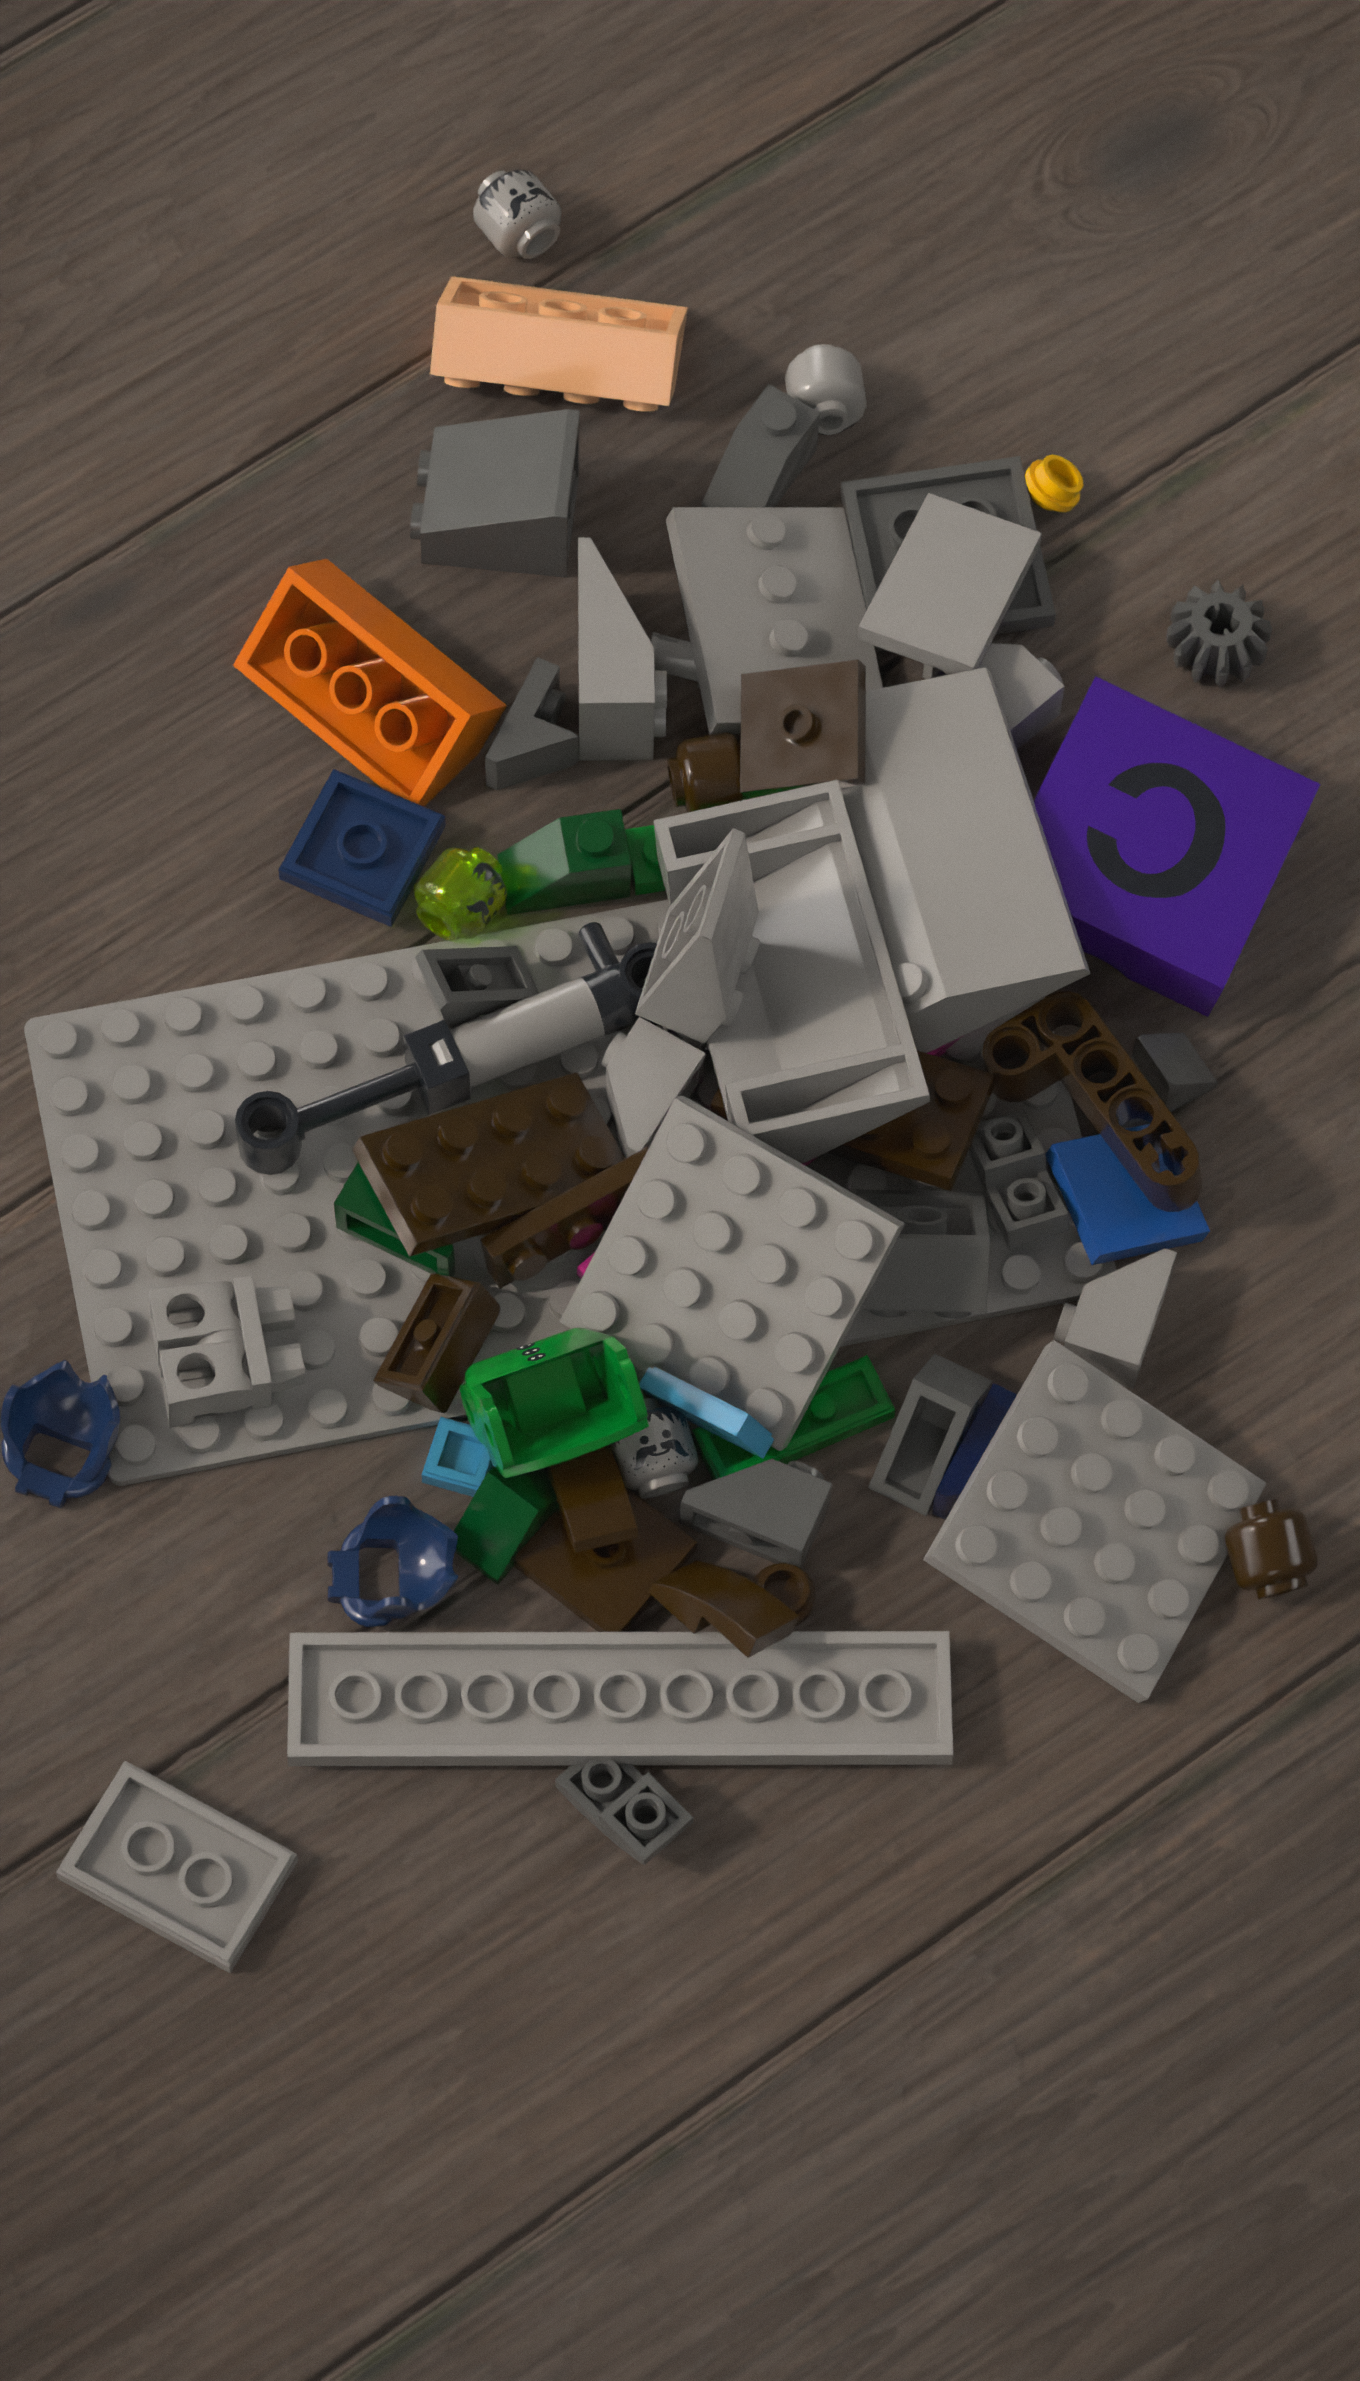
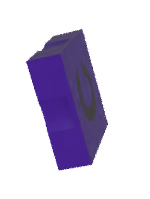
M1095 676L1034 799V804L1083 952L1105 961L1128 979L1208 1017L1231 975L1321 784Z

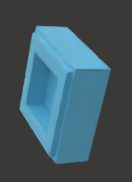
M440 1417L421 1474L422 1483L473 1497L487 1472L494 1468L487 1448L478 1440L471 1425Z

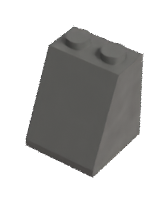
M565 409L434 427L432 449L421 450L418 463L417 485L426 487L424 503L414 502L411 514L410 539L420 540L421 563L567 578L580 474V410Z

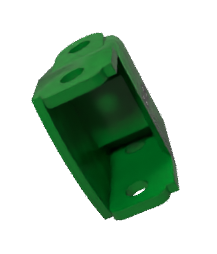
M572 1328L476 1362L469 1366L465 1372L466 1383L460 1385V1394L470 1425L478 1440L487 1448L493 1466L504 1478L528 1473L573 1459L615 1443L649 1427L647 1409L627 1349L615 1337L586 1328Z

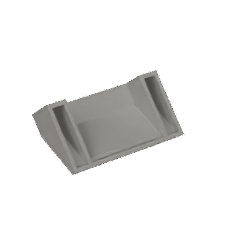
M984 667L866 691L865 785L840 789L916 1050L928 1053L1091 973L991 672Z
M838 779L654 820L658 864L670 906L733 828L745 833L759 910L752 936L759 939V946L748 971L745 974L740 973L735 989L743 992V998L733 1022L729 1027L720 1025L707 1040V1045L728 1122L799 1163L808 1162L930 1102V1094Z

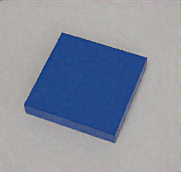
M1150 1124L1131 1127L1126 1130L1140 1131L1147 1128ZM1100 1134L1052 1144L1045 1154L1091 1265L1152 1253L1164 1248L1170 1249L1202 1242L1210 1232L1197 1201L1190 1208L1180 1212H1166L1156 1208L1146 1198ZM1161 1153L1159 1155L1160 1171L1162 1172L1169 1169L1164 1164Z

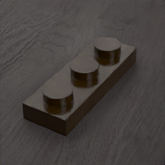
M646 1147L481 1238L480 1242L487 1270L499 1289L515 1280L523 1281L532 1278L545 1267L546 1263L571 1249L580 1250L594 1243L602 1232L607 1230L649 1148Z

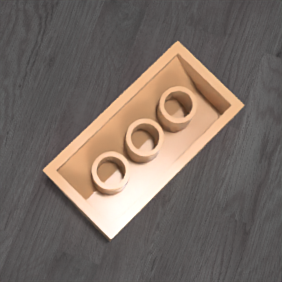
M451 276L436 307L430 375L444 376L446 384L461 388L479 387L481 381L504 384V390L515 395L534 396L538 395L540 389L564 392L563 398L575 403L593 404L599 402V397L623 400V406L631 410L656 411L659 409V405H670L675 391L688 307Z

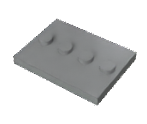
M844 507L672 508L666 518V524L709 735L725 732L741 734V674L858 659L866 666V691L883 688L874 645L857 640L858 626L866 613V607Z

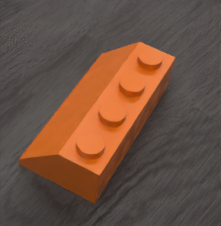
M327 558L288 567L233 664L236 669L379 787L423 807L479 754L507 707L498 697Z

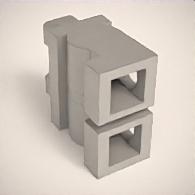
M249 1275L233 1278V1282L213 1281L149 1289V1315L158 1366H160V1377L169 1428L195 1423V1416L230 1413L252 1406V1409L271 1407L272 1392L284 1391L305 1384V1366L300 1343L266 1348L263 1336L264 1332L295 1328V1315L290 1287L255 1289L253 1276Z

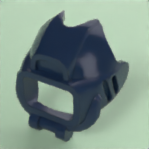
M63 1360L34 1376L20 1387L13 1384L10 1386L1 1411V1429L4 1436L1 1448L5 1465L18 1479L15 1492L26 1496L30 1493L49 1500L50 1505L61 1509L67 1498H79L89 1495L105 1482L112 1466L109 1455L117 1440L120 1423L119 1405L106 1375H102L99 1380L92 1383L84 1382L74 1372L71 1364L67 1360ZM43 1433L90 1451L79 1473L75 1477L70 1478L28 1462L24 1456L36 1434Z
M387 1496L381 1498L370 1508L364 1522L356 1526L348 1534L341 1550L329 1551L327 1553V1566L332 1568V1586H328V1601L331 1603H341L344 1612L351 1620L366 1627L386 1626L392 1619L406 1618L411 1613L435 1605L458 1580V1575L455 1574L452 1566L458 1535L433 1516L415 1508L407 1497ZM364 1548H393L397 1551L398 1596L387 1597L382 1600H365L359 1597L360 1550Z

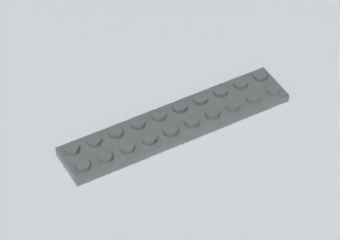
M949 1631L792 1632L790 1636L749 1658L720 1632H697L695 1634L692 1632L290 1633L288 1766L586 1765L590 1760L611 1759L617 1764L632 1765L952 1764L953 1731Z

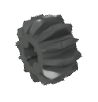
M1219 580L1212 584L1210 594L1205 593L1194 585L1188 592L1186 602L1177 601V604L1172 608L1170 617L1172 624L1167 629L1166 642L1168 647L1175 649L1173 661L1176 668L1193 665L1191 676L1194 683L1204 678L1206 674L1214 675V680L1220 689L1226 684L1229 673L1244 683L1246 678L1250 676L1252 666H1261V663L1265 661L1268 651L1266 643L1270 641L1272 626L1270 621L1263 619L1265 608L1262 600L1245 602L1246 591L1243 585L1235 589L1232 594L1224 592V588Z

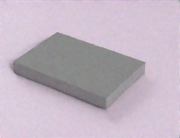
M928 493L858 626L857 640L952 674L978 669L1040 547L1042 533Z
M124 1761L59 1866L56 1874L57 1878L62 1882L231 1973L297 1864L298 1856L293 1851L133 1764Z

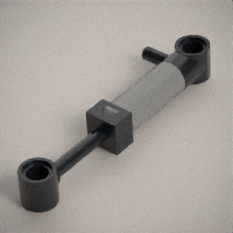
M597 922L588 923L580 929L578 935L596 972L451 1028H448L444 1019L403 1035L406 1066L296 1108L288 1097L278 1092L263 1091L254 1093L242 1102L237 1109L235 1118L241 1159L247 1167L257 1173L267 1175L282 1173L292 1167L299 1158L302 1140H305V1132L415 1089H418L429 1115L469 1100L470 1088L634 1025L640 1017L635 1012L643 990L636 983L646 979L657 943L638 944L628 950L621 959V962H619L601 924ZM645 1019L646 1021H648V1022H650V1023H652V1024H654V1025H659V1024H657V1023H654V1022H652V1021H650V1020ZM265 1126H275L283 1130L279 1137L271 1140H263L254 1136L258 1129Z

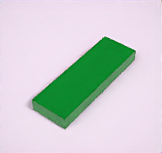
M868 1355L826 1372L788 1446L782 1451L770 1446L762 1459L701 1427L692 1430V1438L712 1480H716L770 1459L784 1464L798 1460L895 1417V1408Z

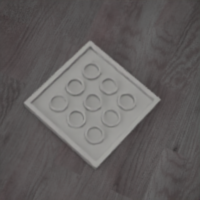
M681 1095L674 1099L559 1322L570 1329L581 1327L613 1336L627 1349L633 1366L645 1373L649 1367L653 1369L655 1366L748 1413L772 1433L771 1437L775 1440L771 1446L782 1451L788 1446L906 1223Z
M1054 1340L1045 1345L923 1560L1137 1703L1147 1700L1228 1555L1224 1537L1226 1531L1232 1525L1242 1522L1239 1509L1256 1504L1267 1483Z

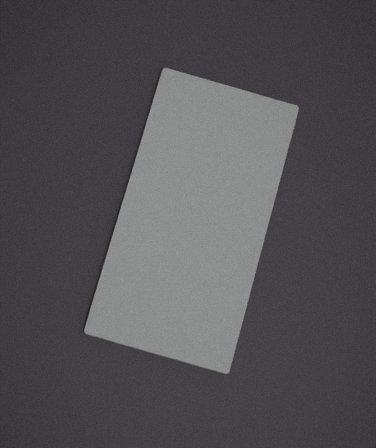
M669 900L31 1018L26 1022L24 1032L90 1380L92 1383L99 1380L102 1375H106L120 1409L119 1433L109 1455L112 1466L108 1475L112 1483L118 1486H125L438 1425L440 1417L455 1421L468 1419L463 1406L460 1388L448 1411L440 1413L388 1391L373 1381L426 1284L430 1273L336 1228L334 1201L358 1162L352 1149L360 1136L577 1072L622 1152L606 1094L607 1068L602 1065V1060L614 1037L619 1032L628 1035L634 1025L470 1088L469 1100L429 1115L418 1089H415L305 1132V1140H302L299 1158L292 1167L282 1173L272 1175L257 1173L247 1167L241 1159L235 1125L237 1109L246 1098L254 1093L263 1091L281 1093L288 1097L295 1107L298 1108L406 1066L403 1035L442 1021L427 990L415 958L421 950L517 946L538 992L542 993L596 972L578 935L584 925L591 922L600 923L618 961L621 962L626 952L636 945L658 942L668 908L670 907ZM646 979L640 980L636 985L643 989ZM1045 996L965 1034L940 1057L985 1071L982 1053L983 1043L987 1035L996 1027L1044 999ZM656 1025L657 1027L663 1029V1026ZM705 1042L706 1048L703 1051L705 1052L704 1080L690 1100L711 1111V1102L719 1085L707 1042ZM1011 1057L1004 1060L999 1066L1005 1069H1016L1023 1066L1027 1061L1019 1057ZM1060 1080L1032 1098L1022 1102H1007L999 1099L992 1093L980 1121L983 1122L1024 1110L1045 1154L1052 1144L1082 1138L1071 1094ZM265 1126L258 1129L254 1136L263 1140H271L279 1137L283 1130L275 1126ZM968 1150L952 1191L984 1192L990 1237L987 1312H972L964 1318L950 1319L940 1317L933 1311H907L906 1314L899 1317H880L870 1313L869 1310H859L841 1346L1078 1301L1085 1284L1116 1271L1115 1262L1110 1261L1091 1265L1047 1158L1046 1170L1068 1212L1069 1231L1009 1249L993 1215L970 1151ZM830 1153L818 1156L806 1166L855 1195L856 1189L948 1191ZM494 1231L453 1243L455 1274L453 1277L481 1283L499 1303L501 1308L500 1314L473 1364L569 1330L570 1328L559 1321L581 1280L577 1276V1266L595 1253L606 1231L602 1232L600 1237L588 1247L580 1250L571 1249L546 1263L545 1267L532 1278L523 1281L515 1280L499 1289L487 1270L480 1242L481 1238ZM249 1275L253 1276L255 1289L290 1287L295 1315V1328L264 1332L263 1336L266 1348L300 1343L305 1366V1384L284 1391L272 1392L271 1407L252 1409V1406L230 1413L195 1416V1423L169 1428L160 1377V1366H158L149 1315V1289L213 1281L233 1282V1278ZM634 1366L638 1382L640 1383L645 1372Z

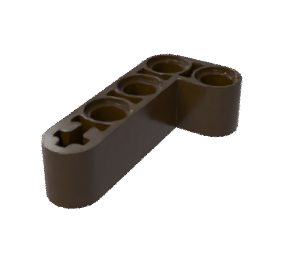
M1059 991L1048 995L996 1027L987 1035L983 1043V1061L985 1071L994 1075L995 1087L992 1093L999 1099L1007 1102H1022L1032 1098L1060 1080L1146 1198L1156 1208L1166 1212H1180L1190 1208L1198 1200L1202 1191L1199 1153L1195 1144L1083 996L1071 991ZM1063 1025H1074L1080 1028L1075 1034L1070 1036H1059L1052 1033ZM1011 1057H1019L1027 1061L1023 1066L1016 1069H1005L999 1066L1004 1060ZM1107 1071L1115 1075L1112 1080L1106 1083L1096 1084L1087 1080L1092 1074ZM1132 1119H1144L1151 1123L1147 1128L1140 1131H1129L1122 1127L1127 1121ZM1161 1153L1163 1155V1162L1169 1169L1162 1172L1160 1171L1159 1155Z

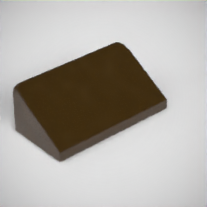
M431 1273L373 1381L378 1386L427 1409L446 1413L465 1379V1372L473 1364L500 1314L501 1308L499 1303L479 1282Z

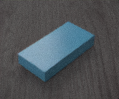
M655 1366L653 1369L650 1367L647 1369L639 1383L640 1389L651 1398H656L662 1407H674L686 1416L687 1421L762 1459L775 1440L771 1437L772 1433L748 1413Z

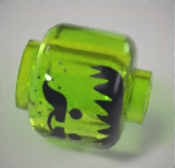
M456 847L446 849L438 856L414 887L415 900L419 905L416 908L419 920L430 931L447 941H454L457 937L465 939L476 937L483 931L507 900V889L500 877L503 871L500 863L490 853L478 847H474L471 851Z

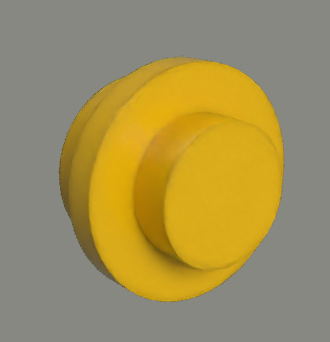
M1048 455L1043 460L1034 461L1025 472L1029 495L1041 508L1049 511L1069 512L1079 502L1080 491L1084 485L1083 478L1079 470L1067 459L1058 455Z

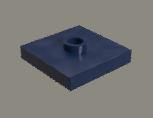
M333 769L278 870L279 879L392 927L446 827V816Z

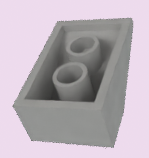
M578 538L579 760H653L654 737H666L667 671H654V646L592 539Z
M733 828L668 908L635 1012L640 1017L704 1044L720 1025L729 1027L733 1022L743 998V992L735 989L740 973L745 974L748 971L759 946V939L752 936L759 910L744 832Z

